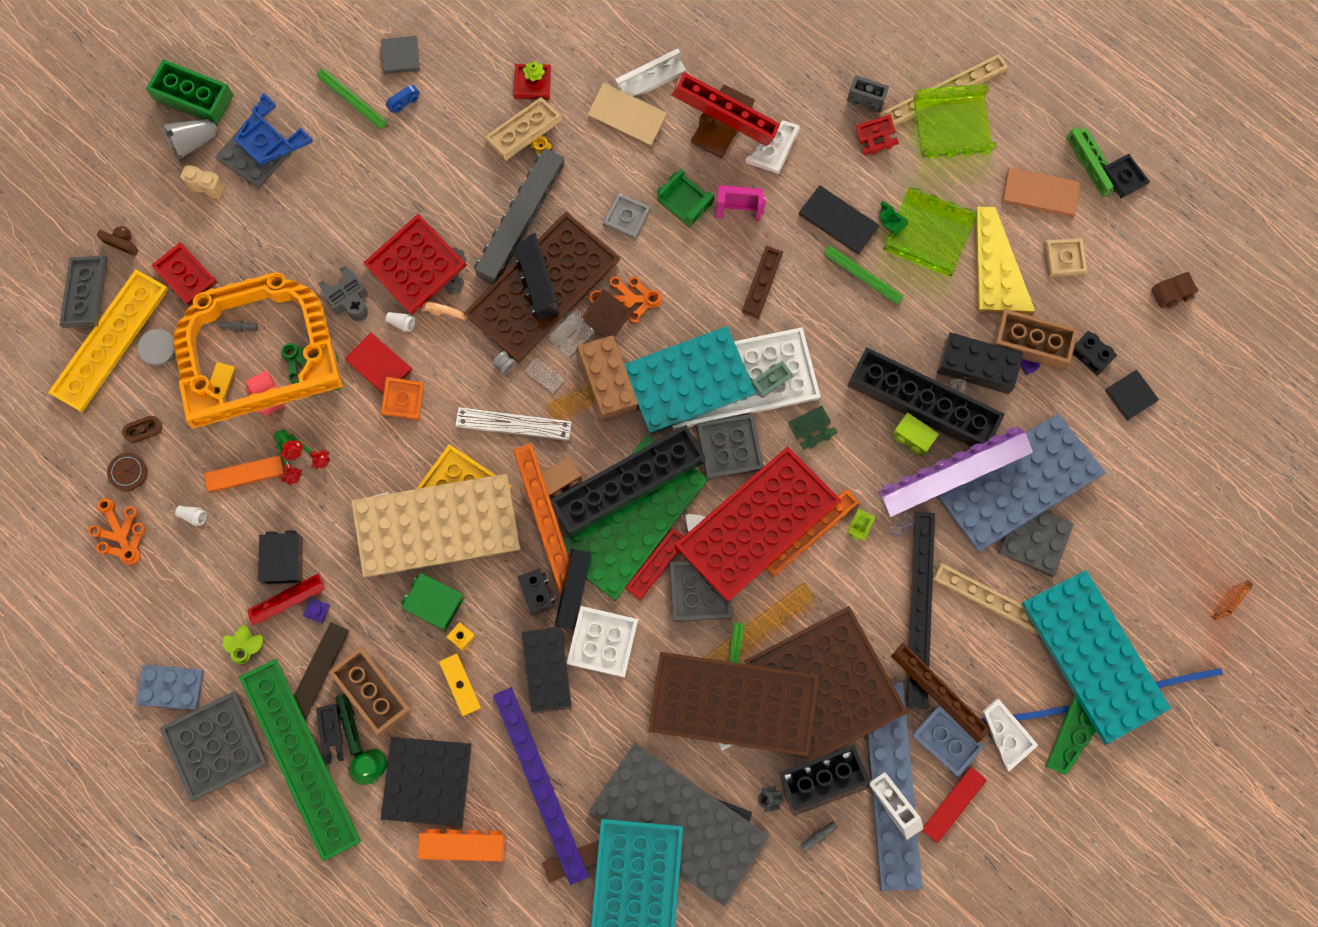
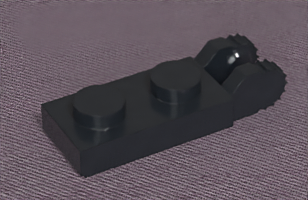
M333 704L316 708L321 748L324 751L326 764L332 762L329 748L332 746H336L338 761H344L338 705Z

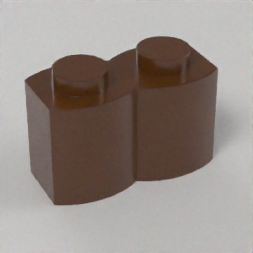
M1189 272L1159 282L1151 289L1160 307H1167L1168 309L1177 306L1180 301L1189 302L1195 298L1194 295L1198 292Z

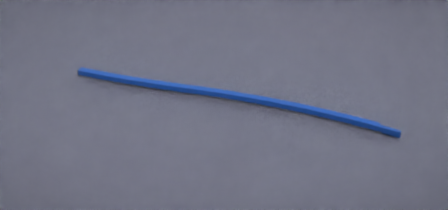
M1222 668L1169 678L1155 683L1158 688L1186 681L1223 675ZM1069 705L1014 714L1013 716L1019 721L1067 712ZM980 718L985 724H987L985 718Z

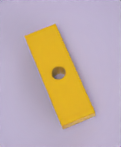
M217 362L210 382L215 389V394L226 400L237 368Z
M456 653L439 661L462 716L464 717L481 709L459 655ZM459 682L464 683V686L461 689L457 687V684Z

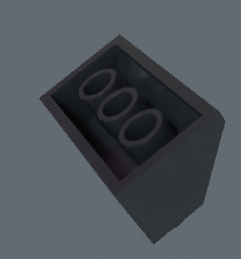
M534 233L516 246L517 253L514 254L516 264L521 265L522 270L519 271L522 282L526 281L527 287L524 290L527 298L532 300V304H529L532 315H536L537 320H542L559 315V308L536 233Z
M855 745L779 772L785 797L793 816L869 789L870 780Z

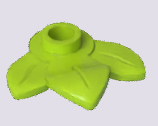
M242 625L234 637L228 635L223 637L224 650L230 653L232 661L239 665L247 663L251 655L257 653L263 644V636H253L246 625ZM241 651L245 653L243 658L238 656Z

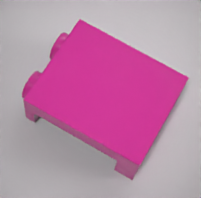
M719 185L715 218H723L725 208L755 211V220L759 221L760 215H764L766 196H763V189Z

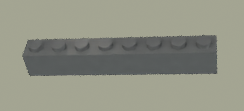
M546 148L537 155L535 166L529 169L525 183H521L518 189L517 197L513 198L510 202L509 211L503 214L501 225L494 230L490 244L487 243L484 247L482 258L478 259L475 263L474 268L477 277L493 284L504 273L516 252V246L523 240L565 166L563 156Z

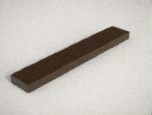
M330 622L294 694L305 720L349 632L348 629Z

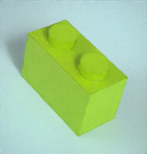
M908 412L892 434L898 443L907 445L914 454L921 456L926 454L939 433Z

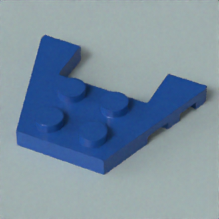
M265 93L261 95L258 105H255L252 109L253 113L250 118L244 122L235 137L236 143L260 166L313 142L312 138L302 128H299L286 140L264 119L267 114L276 108V104Z

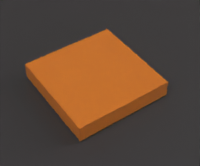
M386 377L381 415L419 420L424 382Z

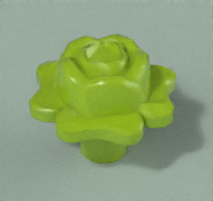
M537 61L527 63L526 67L523 68L525 78H530L532 82L541 80L542 75L545 74L543 65L538 64Z

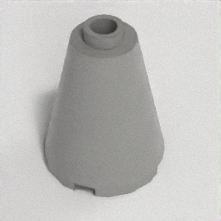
M209 119L162 125L165 139L170 149H175L176 153L173 155L177 160L184 158L216 136L215 132H218L213 121L210 122Z

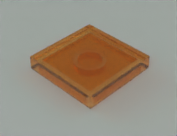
M1246 580L1232 586L1209 616L1217 620L1232 614L1253 587V584Z

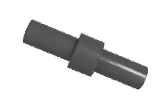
M234 320L233 322L219 321L218 328L233 329L235 332H242L243 330L257 331L258 324L243 323V321Z
M832 821L821 830L817 829L813 832V836L801 844L804 851L806 852L818 842L820 844L826 839L825 837L837 829L838 827L835 822Z

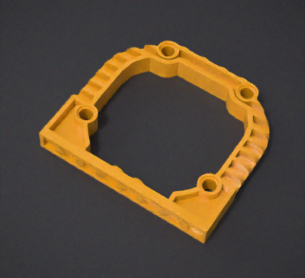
M282 273L264 274L257 278L246 279L235 284H227L224 287L209 289L197 294L193 299V305L185 311L186 315L179 320L174 332L173 345L180 376L179 386L186 421L192 429L343 387L322 303L310 288L296 281L286 280ZM267 298L277 303L294 301L302 307L310 345L306 346L303 351L307 362L298 375L299 383L281 388H271L266 392L254 393L248 397L226 403L223 397L215 394L213 385L201 373L196 347L197 335L202 325L218 319L224 310Z

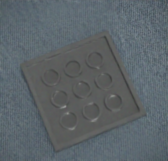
M236 691L160 727L191 802L268 765Z

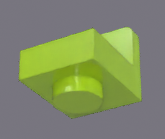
M858 508L847 531L850 533V537L858 541L861 539L865 540L876 516Z

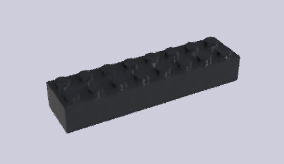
M866 347L847 385L904 414L908 412L922 423L971 447L975 444H983L995 436L1005 415Z
M684 425L550 501L567 534L572 538L704 464L706 457L687 425Z

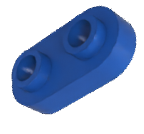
M410 85L390 97L386 102V107L391 113H398L408 104L416 102L420 91L415 85Z

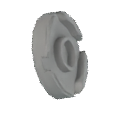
M162 329L146 332L140 338L137 346L139 356L151 366H161L162 364L169 363L175 356L174 337Z

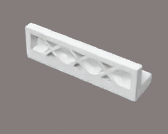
M677 48L615 79V88L637 98L680 77L683 72L686 73V68L680 60L681 52Z

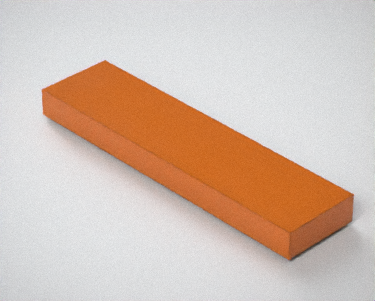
M275 456L206 472L204 476L207 491L210 493L279 477L285 471L281 456Z

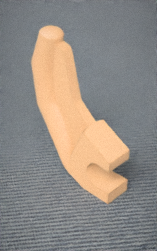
M425 302L421 307V311H429L430 315L440 316L441 314H446L463 321L467 320L464 313L449 306Z

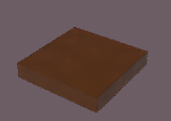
M603 289L581 319L604 337L612 335L615 337L633 311Z

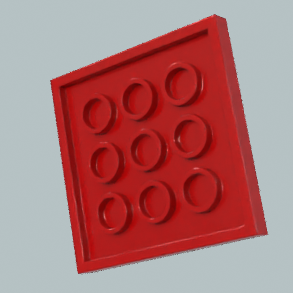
M419 214L413 217L363 262L411 315L467 266L460 256Z

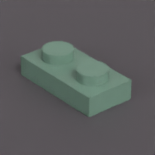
M782 360L752 380V384L763 398L793 378V374Z

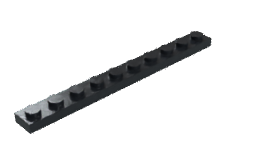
M915 512L909 648L929 667L935 513ZM908 674L907 707L928 708V693Z

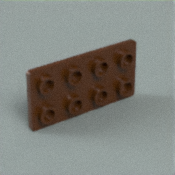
M723 85L720 92L752 108L755 99L727 85ZM702 113L699 118V127L693 135L691 143L722 158L738 131Z

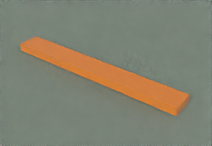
M529 443L512 450L561 597L569 557L533 445Z

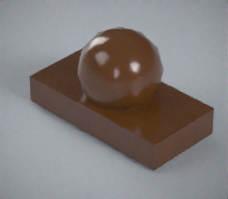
M116 227L112 234L99 230L97 233V237L106 245L136 256L139 251L133 243L129 242L132 235L127 227Z

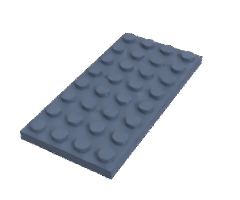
M1059 414L1054 415L1026 433L1033 453L936 496L978 553L1105 474L1103 468Z

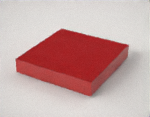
M515 64L514 99L537 100L542 97L544 100H550L551 65L542 64L545 74L542 75L541 80L532 82L530 78H525L523 68L526 67V64Z

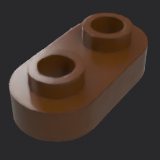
M147 416L125 425L122 435L127 441L137 443L158 435L162 430V422L155 416ZM155 424V428L150 430V427ZM134 431H137V434L135 436H132V433Z

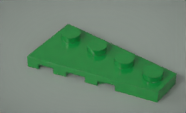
M1075 694L1072 697L1045 767L1063 775L1068 773L1081 755V751L1089 744L1096 732Z

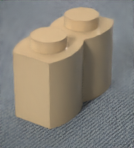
M185 166L180 176L189 190L197 193L203 192L211 198H220L225 188L218 175L210 171H201L195 166Z

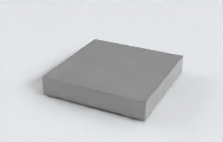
M618 193L603 221V226L636 240L651 211V206Z

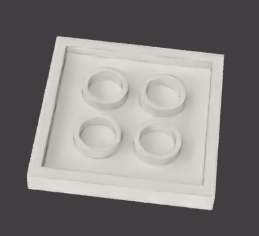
M581 606L567 665L625 678L638 619Z

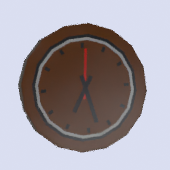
M133 453L117 455L110 462L107 469L109 482L115 488L122 491H132L145 482L148 473L144 460Z

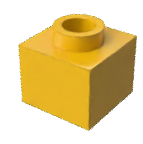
M460 622L447 636L462 651L476 637L475 634ZM460 632L464 633V637L462 639L457 638V635Z

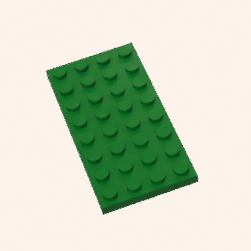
M647 434L632 454L656 442V440ZM693 469L574 537L570 538L567 535L564 539V544L568 557L570 556L571 548L591 552L586 580L616 601L706 484L708 478L696 469Z

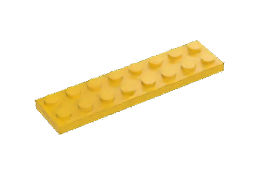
M135 269L99 320L98 326L93 328L48 393L83 413L169 290L167 286Z

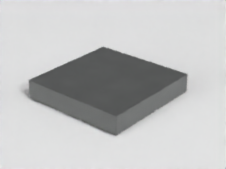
M417 36L381 39L384 74L420 71Z

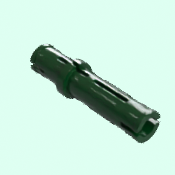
M346 694L338 695L335 697L340 712L338 717L342 720L350 756L363 752L353 717L355 715L354 710L351 709L349 698Z

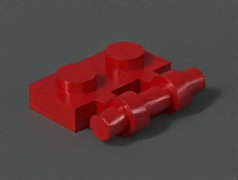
M891 114L856 125L860 143L868 142L869 144L868 147L862 148L864 155L870 153L873 155L877 153L876 151L886 148L889 150L893 148L892 146L899 144L897 137L893 139L889 137V135L896 133ZM884 137V142L874 144L873 140Z

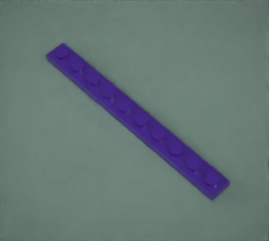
M512 687L494 694V699L569 885H573L588 878L589 875Z

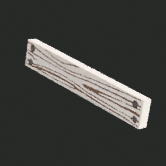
M458 408L456 427L562 441H569L572 425L571 421Z

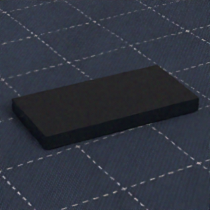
M821 185L815 190L798 214L858 255L880 226Z

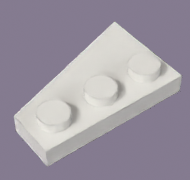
M783 120L780 123L774 140L768 146L760 144L756 151L745 159L746 164L779 174L799 133L800 126Z
M995 699L982 711L1006 771L1009 772L1033 751L1038 744L999 699Z

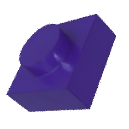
M310 598L303 616L323 624L330 605Z

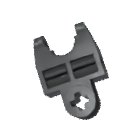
M343 266L340 268L343 279L339 285L331 286L328 283L325 284L323 280L318 284L327 302L337 315L346 310L354 321H362L368 315V309L362 298L368 295L357 276L347 267Z

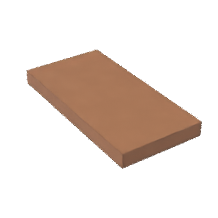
M1009 167L1002 202L1074 217L1081 182Z

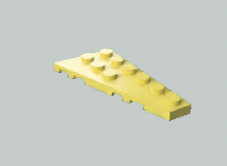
M977 207L978 312L1002 313L1004 309H1008L1018 313L1034 314V306L996 208Z

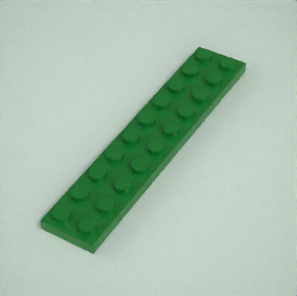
M274 659L239 676L322 861L324 862L362 842L278 660Z

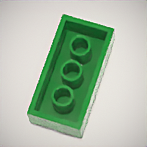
M162 59L146 88L153 100L200 119H209L215 125H218L234 96L228 84Z

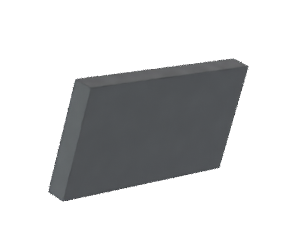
M106 256L74 257L69 259L59 324L62 328L98 326L108 261Z

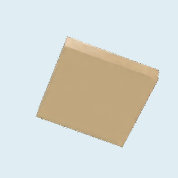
M1082 238L1045 241L1050 277L1087 274Z

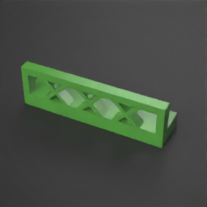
M1078 127L1071 129L1066 138L1101 197L1115 192L1113 184L1102 166L1108 165V162L1087 127L1081 130Z

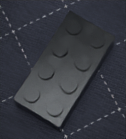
M950 332L944 343L937 374L1010 394L1015 388L1023 353Z
M554 627L521 632L532 714L572 709L562 628Z

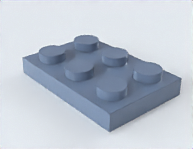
M143 664L136 705L197 710L204 670Z
M939 705L933 709L912 734L919 743L958 777L985 747L980 742L977 743Z

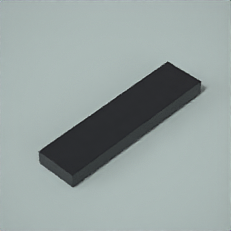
M571 548L555 626L575 630L591 552Z

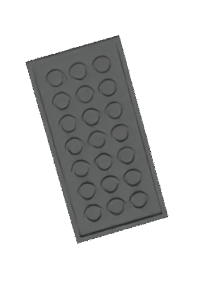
M636 743L633 744L589 810L590 813L600 820L613 819L683 826L679 875L723 906L726 905L769 838V835Z

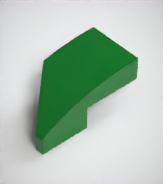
M884 201L881 202L880 219L882 225L896 236L909 224L908 220L895 212L891 205Z

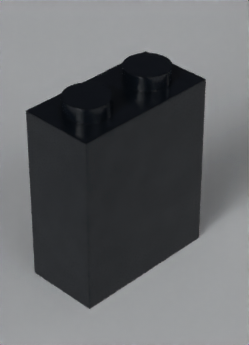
M294 530L285 531V534L268 531L264 535H259L258 582L263 585L301 583L303 537Z

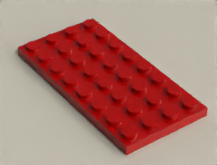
M787 446L675 544V548L729 602L841 502V499Z

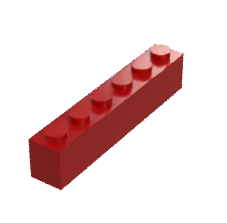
M685 72L677 80L671 96L765 146H768L774 140L780 123Z

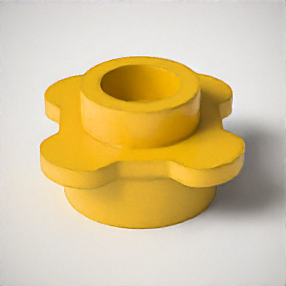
M540 136L530 143V147L536 151L537 155L542 153L544 148L548 150L552 148V145L548 143L544 136Z

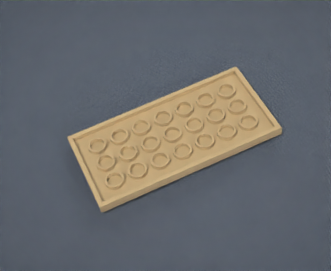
M507 474L351 500L364 578L520 551Z

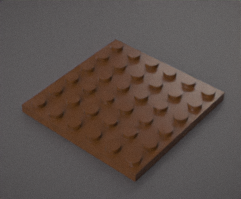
M850 606L744 660L745 664L819 675L809 757L793 754L798 765L831 754L908 713Z

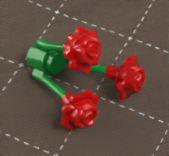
M285 429L278 430L273 436L277 443L275 447L278 449L285 465V472L280 475L281 482H286L289 485L298 483L302 476V470L292 468L287 460L295 461L298 457L302 456L303 449L313 458L311 467L316 470L325 468L328 462H330L329 451L325 449L321 452L312 451Z

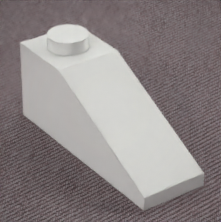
M885 772L870 782L871 789L906 840L924 829L921 817Z

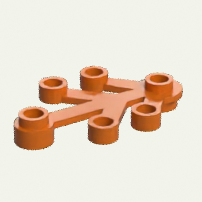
M614 276L610 279V286L613 289H618L623 294L613 295L616 299L624 303L629 309L636 303H643L631 315H636L638 318L633 320L631 316L629 317L631 323H638L640 316L649 308H657L662 303L661 294L656 290L649 291L640 283L638 277H630L628 284L630 288L637 289L642 295H635L621 282L619 277ZM635 280L637 281V284L632 285L631 281ZM618 281L619 284L614 285L612 282ZM596 290L590 294L591 305L601 291ZM650 298H655L656 301H655V302H651L649 299H650Z
M109 498L101 499L97 505L98 510L106 515L113 532L103 530L97 525H92L89 527L88 533L94 538L102 537L119 542L122 549L110 547L106 542H99L96 550L101 554H111L120 557L121 562L125 565L131 566L136 564L140 559V551L137 548L142 535L146 532V527L141 523L133 525L132 531L134 535L130 545L127 536L134 518L138 515L137 509L132 506L125 508L124 515L126 517L121 528L114 514L116 509L115 503ZM107 502L108 506L106 508H102L103 504ZM134 510V513L129 516L128 512ZM142 526V530L137 532V527ZM97 528L98 532L93 534V530ZM106 545V549L101 551V546ZM129 552H132L131 558H127Z

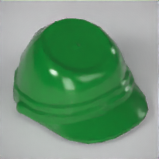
M378 749L362 752L355 755L351 761L349 774L352 780L360 785L374 784L385 772L387 759Z

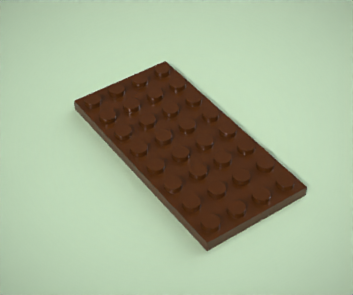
M567 212L538 239L558 301L559 315L542 320H537V316L532 315L529 304H532V300L526 296L524 290L527 287L526 281L522 282L519 271L522 270L521 265H517L516 261L464 312V315L475 326L506 351L517 363H520L620 261V257Z
M660 652L648 732L809 757L819 675Z

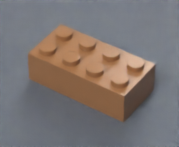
M1004 309L999 316L993 345L1023 353L1022 358L1024 360L1065 370L1071 362L1078 329Z
M614 336L577 345L576 356L600 422L636 411L638 402Z
M361 646L329 671V674L380 737L413 712L372 657Z

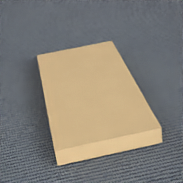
M603 82L587 115L652 147L668 114Z
M540 97L484 138L506 161L560 123L563 118L551 105Z

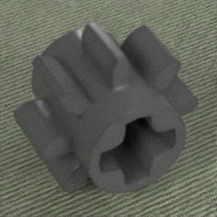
M776 786L762 788V792L758 796L760 806L765 808L766 812L780 810L779 805L783 803L782 792L776 790Z

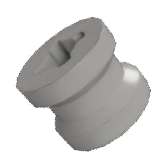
M506 351L498 354L492 362V365L498 367L503 375L510 372L516 364L514 359L508 357Z

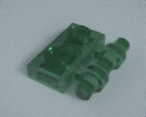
M823 406L788 422L795 438L798 440L804 437L806 440L800 443L803 450L809 447L813 448L817 443L823 440L827 441L831 439V436L837 434L835 427L829 430L826 429L825 426L829 425L831 421ZM816 430L820 431V434L814 437L810 434Z

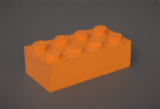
M425 829V833H419L418 859L506 861L507 835H502V831H488L487 835H481L482 831L467 830V834H461V830H446V834H440L441 829Z

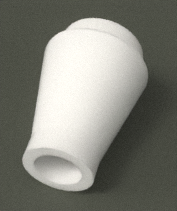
M388 312L386 315V322L403 332H410L414 328L415 318L410 314Z
M179 505L175 511L177 517L194 526L203 525L207 517L206 511L201 507Z

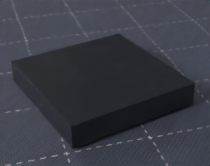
M1130 154L1103 167L1114 186L1113 189L1121 199L1150 183Z
M1138 370L1133 371L1105 390L1127 421L1159 401Z

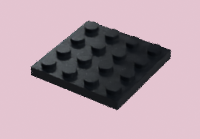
M391 737L381 820L463 826L472 744Z

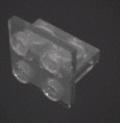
M575 310L574 312L569 311L544 337L568 358H571L576 353L577 345L586 343L595 335V331L584 322L582 314Z

